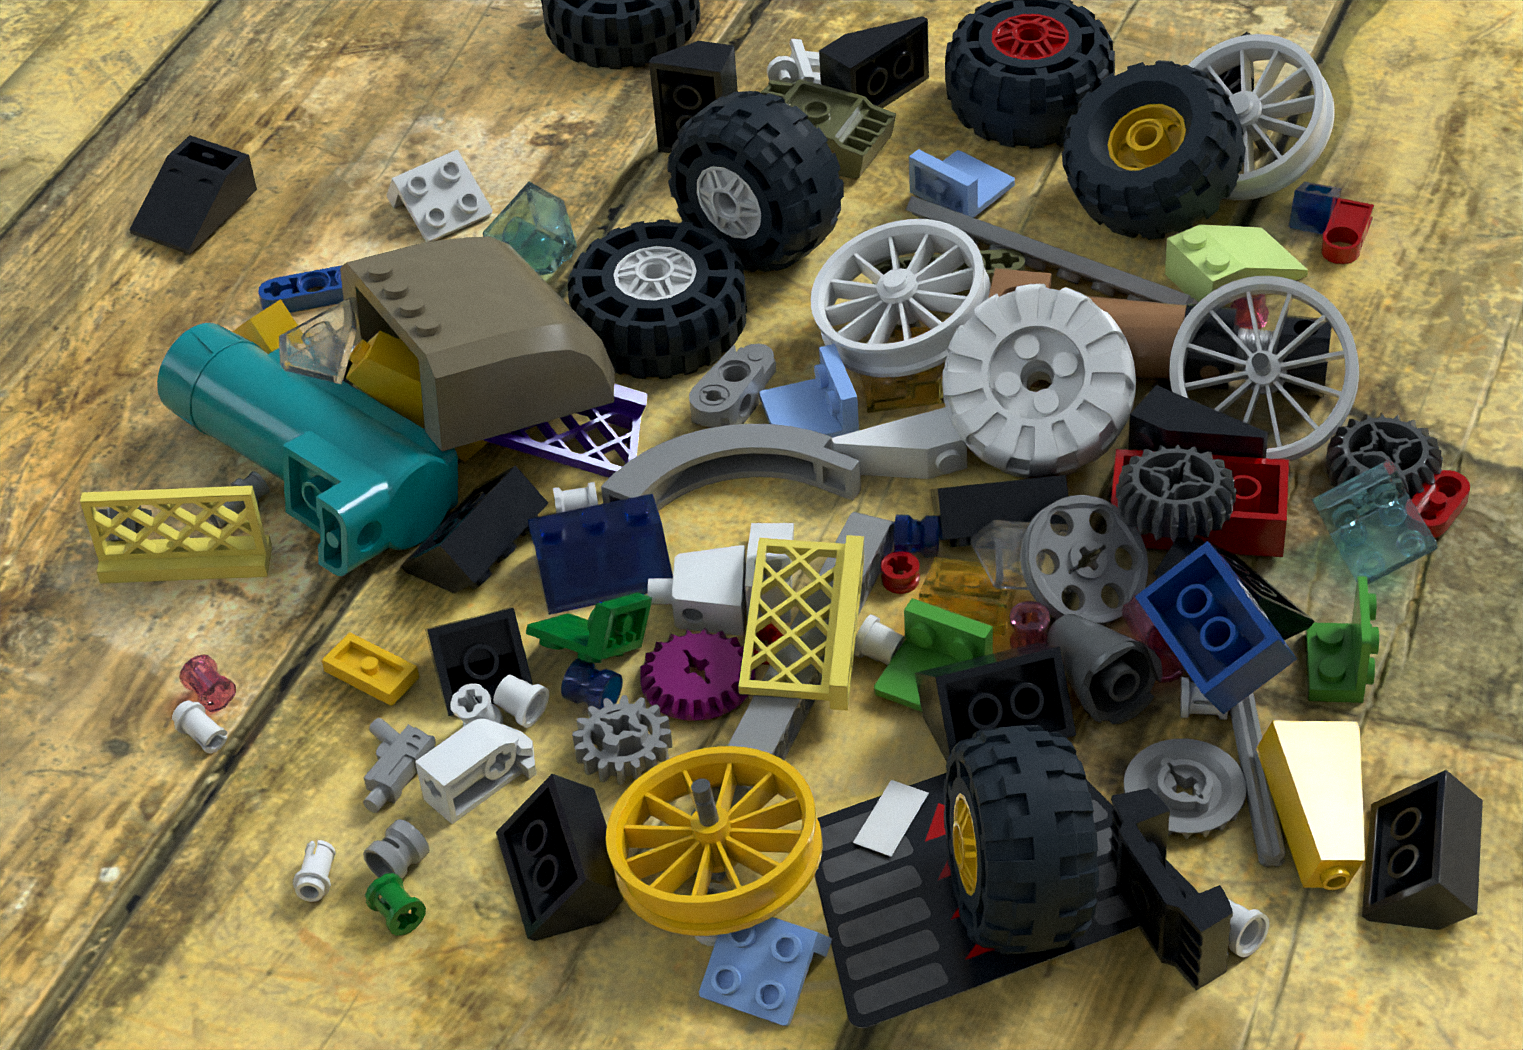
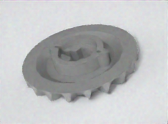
M1169 739L1152 744L1132 759L1124 776L1125 793L1150 788L1169 808L1168 836L1173 832L1182 833L1187 840L1192 833H1200L1206 838L1211 830L1223 831L1228 821H1236L1239 810L1244 808L1246 780L1240 766L1228 753L1207 742L1194 739ZM1178 785L1184 789L1193 787V796L1184 791L1177 794L1176 787Z

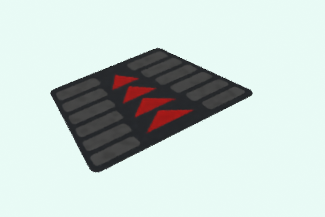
M946 773L909 785L929 794L891 857L853 843L881 796L817 818L822 834L823 849L815 877L829 937L832 938L831 946L850 1023L859 1028L870 1027L1139 927L1116 892L1117 874L1108 856L1111 850L1109 838L1112 835L1110 824H1112L1111 811L1113 810V805L1086 779L1088 791L1091 793L1094 825L1098 840L1099 887L1096 893V911L1091 919L1092 924L1083 936L1071 939L1067 946L1053 950L1021 954H1001L996 952L994 948H982L967 935V928L962 924L957 901L954 898L946 852V831L944 829L945 796L943 794ZM1166 860V871L1170 877L1175 876L1179 879L1184 888L1186 898L1198 894V891Z

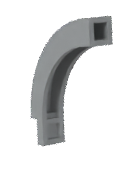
M737 424L703 429L681 435L650 448L617 470L601 486L605 516L640 530L665 505L690 491L721 481L750 477H771L798 481L853 501L861 491L860 460L833 451L831 436L793 426Z

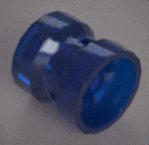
M896 514L894 552L904 551L911 554L920 552L924 558H938L939 516L926 515L921 521H918V519H913L907 514Z
M578 658L566 670L562 680L561 694L564 699L573 703L585 702L588 707L593 706L600 710L604 708L603 699L608 698L613 704L617 703L621 694L623 679L619 673L607 668L599 671L594 663Z

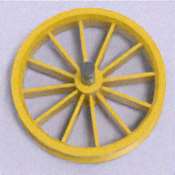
M717 746L693 750L654 766L642 774L624 791L611 812L606 829L607 852L624 901L633 912L646 922L663 930L683 935L712 936L732 933L753 927L777 915L792 904L808 887L819 867L823 849L822 834L816 816L813 794L804 777L788 762L773 754L758 749L737 746ZM721 786L717 804H715L711 788ZM736 786L753 787L731 808ZM689 794L697 811L691 816L669 803ZM776 794L786 799L763 808ZM653 816L670 826L643 824ZM802 819L801 830L777 829ZM629 848H653L628 858ZM760 852L789 853V855L781 863H778ZM740 863L763 877L741 887L733 867ZM666 870L650 886L640 880ZM698 870L691 896L673 894ZM725 872L733 890L707 895L712 874Z

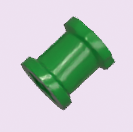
M387 873L375 879L365 893L367 906L371 910L379 911L386 919L388 930L396 936L412 932L423 921L426 914L424 903L416 897H411L405 891L403 880L395 873Z

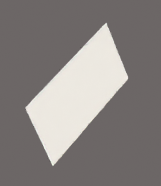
M891 780L853 843L891 857L929 793Z

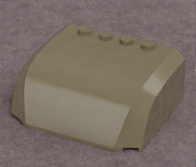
M490 236L446 239L420 243L346 262L340 268L348 339L356 346L362 339L368 342L379 331H382L399 339L400 337L418 358L425 432L441 452L614 402L615 371L602 340L510 244Z

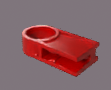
M1342 198L1337 199L1327 227L1323 232L1321 253L1326 260L1335 264H1348L1358 259L1373 220L1371 216L1374 209L1373 204ZM1345 242L1351 244V246L1341 247L1332 243Z

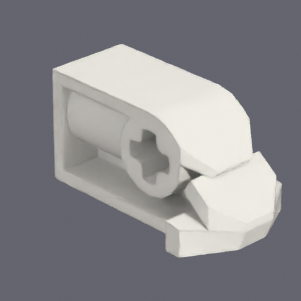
M476 719L468 723L415 761L423 800L451 824L458 821L522 773L529 779L536 775L533 741L522 731L488 719Z

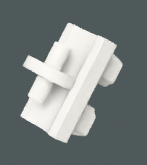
M791 39L790 47L792 51L790 57L778 56L767 66L769 80L794 83L802 79L821 85L819 52L805 51L802 40Z

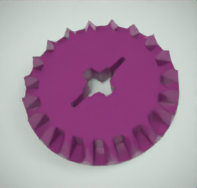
M705 627L700 633L692 634L687 628L685 634L680 637L670 633L667 642H656L654 651L645 654L644 665L640 666L642 692L652 706L657 704L660 707L661 713L676 719L698 721L722 716L737 708L748 697L746 694H739L744 647L740 645L737 637L728 639L723 630L716 634H710ZM690 667H696L699 671L705 670V681L695 672L690 673ZM755 669L751 671L750 680H755Z

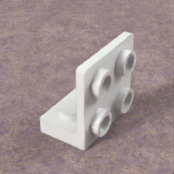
M458 149L393 177L386 195L393 208L405 204L426 242L436 241L492 214L491 206Z

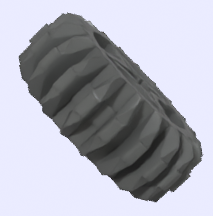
M1381 412L1378 418H1371L1364 414L1360 422L1355 419H1349L1347 426L1338 427L1334 437H1331L1327 447L1325 468H1327V474L1329 475L1330 486L1337 487L1340 497L1350 496L1352 505L1360 502L1365 503L1368 511L1373 506L1382 507L1387 513L1388 509L1393 506L1404 511L1417 492L1422 493L1424 491V483L1434 484L1435 486L1434 474H1441L1443 457L1441 456L1442 451L1439 450L1437 439L1429 436L1428 428H1417L1415 420L1403 422L1399 414L1394 419L1385 418Z
M1160 445L1158 451L1153 452L1144 449L1142 457L1132 456L1130 463L1122 466L1119 482L1116 484V498H1118L1120 516L1126 518L1127 526L1138 527L1140 535L1152 533L1156 541L1162 537L1171 538L1173 543L1177 538H1186L1192 542L1195 535L1208 538L1211 530H1221L1223 523L1230 520L1233 512V503L1236 502V488H1234L1232 470L1225 468L1224 460H1213L1211 452L1200 454L1197 452L1196 446L1185 450L1180 449L1179 445L1175 449H1166Z

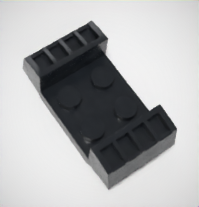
M1150 788L1113 795L1111 797L1113 803V810L1111 811L1112 824H1110L1112 835L1109 838L1111 850L1108 856L1117 874L1116 892L1161 963L1175 966L1195 990H1198L1227 971L1226 959L1229 955L1227 950L1230 944V921L1233 917L1230 902L1220 885L1186 898L1184 888L1179 879L1175 876L1170 877L1166 871L1170 810L1158 795Z

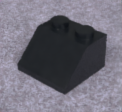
M509 607L425 629L448 716L454 715L450 704L452 696L464 685L471 683L480 684L490 694L491 704L493 705L495 691L506 676L513 675L533 685L514 608Z

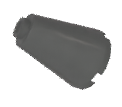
M1067 614L1060 617L1048 631L1047 644L1060 646L1066 679L1086 713L1095 721L1102 723L1101 721H1110L1113 725L1122 724L1136 717L1151 703L1154 696L1150 691L1155 680L1161 683L1163 673L1160 658L1148 645L1076 614Z

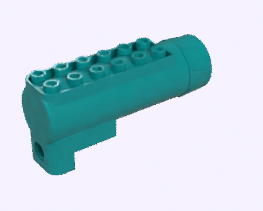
M202 323L188 329L178 337L167 351L161 363L157 379V389L163 405L201 433L219 440L283 480L285 512L320 534L321 543L318 544V564L337 576L346 575L389 547L395 550H404L421 543L440 525L446 513L455 508L458 503V456L454 448L441 452L427 435L424 428L285 346L268 354L254 342L218 324Z

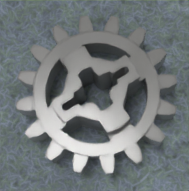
M622 695L619 704H613L611 700L606 698L603 699L604 708L599 710L593 706L588 707L589 719H577L578 730L572 734L577 763H584L587 775L598 771L600 782L604 783L610 776H616L618 785H623L626 776L632 775L636 780L642 775V771H648L656 766L657 761L664 762L669 759L668 749L672 748L673 745L669 719L667 716H661L660 707L657 704L646 709L645 698L640 697L635 704L629 703L627 695Z

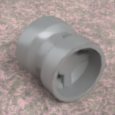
M398 819L386 829L385 838L371 843L364 850L363 856L368 867L378 878L387 873H395L403 879L408 872L407 867L411 864L419 863L428 855L430 850L426 839L419 830L409 822Z

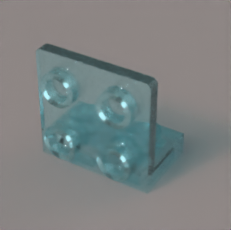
M1391 459L1312 499L1325 528L1356 583L1357 576L1367 577V583L1370 584L1438 548L1436 540L1410 499Z

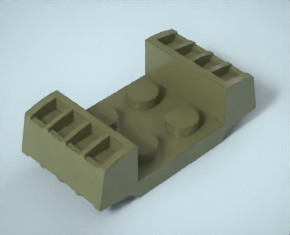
M802 79L794 83L770 80L768 86L761 91L762 95L771 93L785 99V103L789 106H797L808 115L807 119L816 128L819 127L828 139L826 143L830 150L835 151L841 168L838 171L839 176L860 178L893 133L896 113L873 105L865 96Z

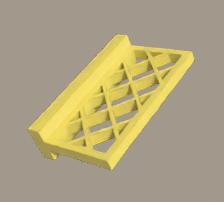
M252 485L82 492L80 504L99 560L96 572L100 584L268 576L272 543L270 535H265ZM244 501L245 509L237 514L223 506L225 502ZM184 503H194L203 508V510L195 516L180 506ZM140 505H152L161 510V512L153 518L137 508ZM95 507H110L119 513L113 519H110L97 512ZM214 514L228 522V524L220 530L206 522V520ZM169 516H172L185 523L186 526L179 532L163 522ZM130 518L145 527L136 533L121 525V523L125 519ZM239 528L251 536H231V534ZM197 530L208 537L190 538L188 536ZM154 531L166 539L148 540L146 538ZM112 533L125 541H106L105 539Z
M846 535L845 544L759 538L740 672L739 694L830 701V709L848 711L864 570V536ZM767 553L786 554L793 562L776 573L766 563ZM817 557L836 558L835 566L821 576L809 563ZM801 569L813 582L796 593L784 580ZM765 574L768 579L763 582ZM832 580H833V588L828 584V583H830ZM777 586L788 599L771 610L761 599V596ZM821 589L831 599V603L816 613L804 600ZM797 606L808 619L791 630L779 617ZM759 611L763 614V616L760 617V618H759ZM829 617V622L827 625L824 620ZM772 623L784 636L766 647L756 637V633ZM816 626L827 639L811 651L799 637ZM789 644H792L803 657L786 668L775 657V654ZM754 648L759 652L755 656H753ZM825 654L823 663L819 658ZM766 660L779 673L769 681L750 680L751 671ZM812 664L822 674L821 685L802 684L794 675Z

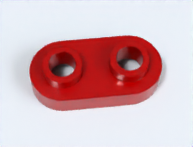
M1442 470L1441 474H1434L1435 486L1434 484H1423L1424 491L1422 493L1417 492L1406 508L1405 525L1411 533L1423 538H1435L1447 531L1468 503L1470 483L1464 475L1456 471Z

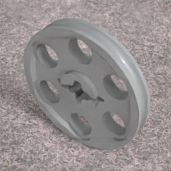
M1074 495L1057 500L1041 510L1031 520L1022 539L1020 561L1025 583L1036 602L1057 620L1067 614H1076L1097 624L1105 625L1130 611L1138 602L1135 596L1145 588L1148 575V558L1143 539L1136 527L1127 526V520L1125 517L1120 516V509L1101 498L1089 495ZM1096 512L1104 517L1107 523L1105 534L1096 533L1092 529L1089 522L1091 513ZM1053 514H1058L1066 520L1068 524L1066 536H1059L1052 530L1050 519ZM1100 548V552L1090 558L1091 561L1088 562L1087 567H1081L1070 574L1068 573L1070 569L1079 564L1078 561L1081 560L1083 555H1089ZM1117 548H1123L1131 555L1132 566L1130 570H1124L1116 563L1115 552ZM1038 552H1044L1052 558L1054 563L1052 574H1044L1037 567L1036 556ZM1104 586L1112 587L1117 592L1119 602L1116 608H1110L1103 602L1101 591ZM1064 588L1072 589L1077 593L1080 603L1076 611L1069 610L1063 604L1061 596Z

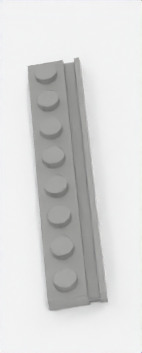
M911 196L906 208L907 211L919 219L941 221L959 228L972 238L976 245L978 241L990 245L989 250L1013 249L1019 251L1025 258V265L1035 270L1044 272L1045 267L1048 266L1058 270L1056 276L1068 282L1078 284L1080 278L1092 282L1091 289L1113 297L1115 291L1128 295L1126 300L1177 305L1199 303L1188 294Z

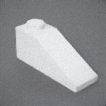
M946 407L831 438L833 451L860 460V475L930 479L967 468V445L955 431Z

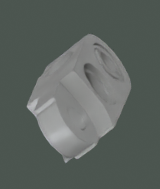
M758 343L747 345L744 348L740 347L736 352L735 345H733L689 393L692 423L712 428L744 424L760 403L759 392L765 390V385L776 372V362L772 349Z

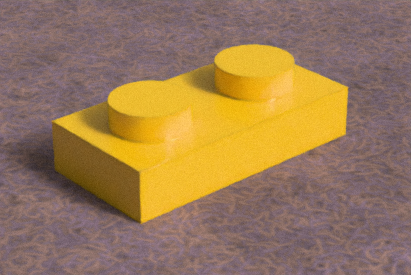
M351 632L322 659L324 672L390 706H393L420 678L416 665Z

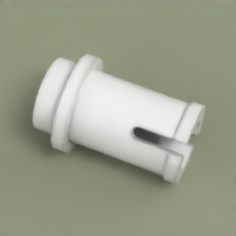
M189 700L182 702L177 706L172 715L175 729L181 734L187 733L207 753L212 754L221 749L227 740V731L218 726L205 714V707L199 702Z
M318 840L315 854L313 853L315 848L314 841L307 844L302 868L295 874L293 879V886L297 896L309 902L319 901L329 892L331 886L328 875L336 852L331 844L322 840Z

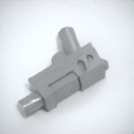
M377 718L371 723L369 727L370 733L382 743L376 750L378 761L364 777L366 789L371 792L365 798L363 804L369 811L377 813L386 801L395 804L400 798L404 787L415 774H418L415 761L435 748L436 741L434 736L427 735L417 727L413 728L409 724L399 734L381 718Z

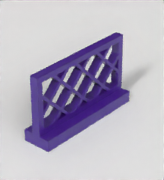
M615 384L613 403L578 412L577 414L587 416L591 420L582 425H579L572 415L561 417V421L569 431L560 435L554 431L548 422H543L484 439V441L610 478L622 466L610 463L604 456L605 453L615 450L625 464L637 457L641 415L647 405L648 394ZM608 423L629 429L628 433L618 437ZM537 426L547 440L542 443L532 440L525 430ZM595 428L608 441L598 447L586 434ZM576 438L587 452L583 454L572 452L564 442Z

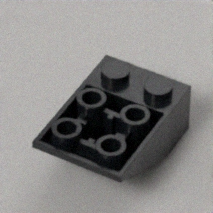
M189 135L166 157L129 229L130 233L191 254L257 190L250 156Z

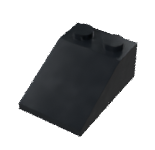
M921 16L844 34L819 50L821 85L865 96L873 105L880 108L889 105L929 79L928 19Z
M1158 385L1130 413L1128 450L1144 451V449L1158 451L1160 445L1166 449H1175L1179 445L1180 449L1185 450L1196 446L1197 452L1200 454L1211 452L1212 455L1266 458L1268 432Z

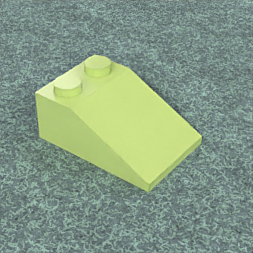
M1199 224L1167 238L1165 275L1185 294L1190 295L1191 298L1198 302L1219 287L1247 277L1276 276L1297 281L1308 275V269L1262 227ZM1264 294L1252 295V300ZM1247 296L1232 301L1223 307L1234 308L1248 302Z

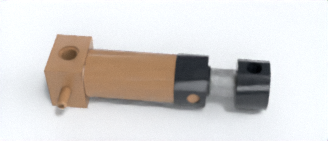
M995 268L988 298L995 294H998L1000 297L1015 291L1017 286L1028 284H1045L1047 288L1051 289V273ZM1087 296L1100 309L1111 315L1124 334L1134 360L1136 379L1170 382V356L1175 337L1184 319L1197 304L1177 305ZM1221 307L1215 312L1252 354L1258 351L1254 330L1240 328V325H1237V308ZM1287 315L1274 354L1277 355L1318 318ZM1212 316L1200 327L1191 343L1247 361L1249 358ZM1328 321L1285 357L1283 362L1329 353L1332 326ZM1259 330L1262 349L1268 351L1274 330L1272 332L1270 330ZM1188 351L1185 366V382L1189 383L1232 374L1235 371L1241 372L1244 371V368ZM1328 362L1286 371L1288 375L1325 386ZM1040 380L1034 382L1030 387L1039 388ZM1286 381L1282 386L1289 394L1324 397V393ZM1230 382L1205 388L1228 390Z

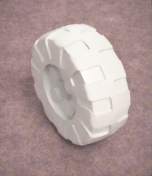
M1045 284L1017 286L1015 291L1000 297L998 294H995L975 307V314L963 326L959 325L947 349L948 354L942 372L943 397L947 413L955 431L967 447L982 461L1000 469L1002 472L1029 479V477L1069 475L1075 473L1078 468L1091 461L1095 462L1104 455L1116 442L1120 432L1127 424L1136 391V375L1132 353L1124 334L1111 315L1100 309L1091 298L1066 287L1061 290L1050 289ZM1037 380H1046L1051 383L1047 389H1042L1038 392L1029 391L1030 386Z

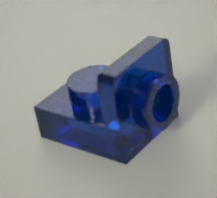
M1304 181L1294 192L1289 221L1290 228L1323 234L1337 199L1341 196L1342 188Z

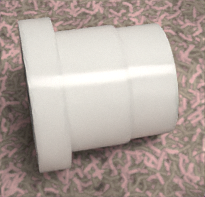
M870 614L856 635L854 655L859 658L865 655L888 665L905 641V636L881 624L880 618Z
M508 675L498 685L493 701L494 704L515 716L518 724L529 728L543 714L549 700V690L540 684L531 685L513 675Z
M1228 899L1233 911V917L1230 921L1229 948L1240 957H1248L1265 940L1269 929V919L1257 909L1248 910Z

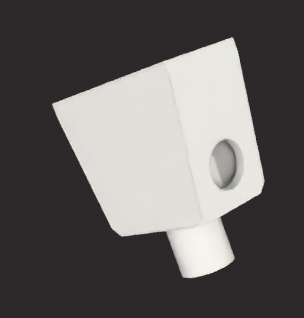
M739 545L678 554L674 560L673 578L648 579V596L653 597L651 605L672 604L674 624L679 629L687 630L688 628L689 630L702 631L706 627L711 633L723 630L724 634L744 635L746 606L745 546Z

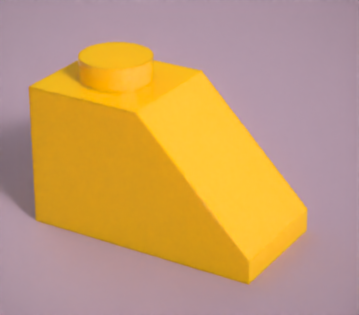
M281 299L232 331L254 342L268 354L282 346L300 354L296 346L307 340Z

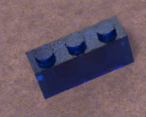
M653 493L528 519L533 556L549 615L596 605L597 603L637 592L648 594V579L673 578L663 526Z

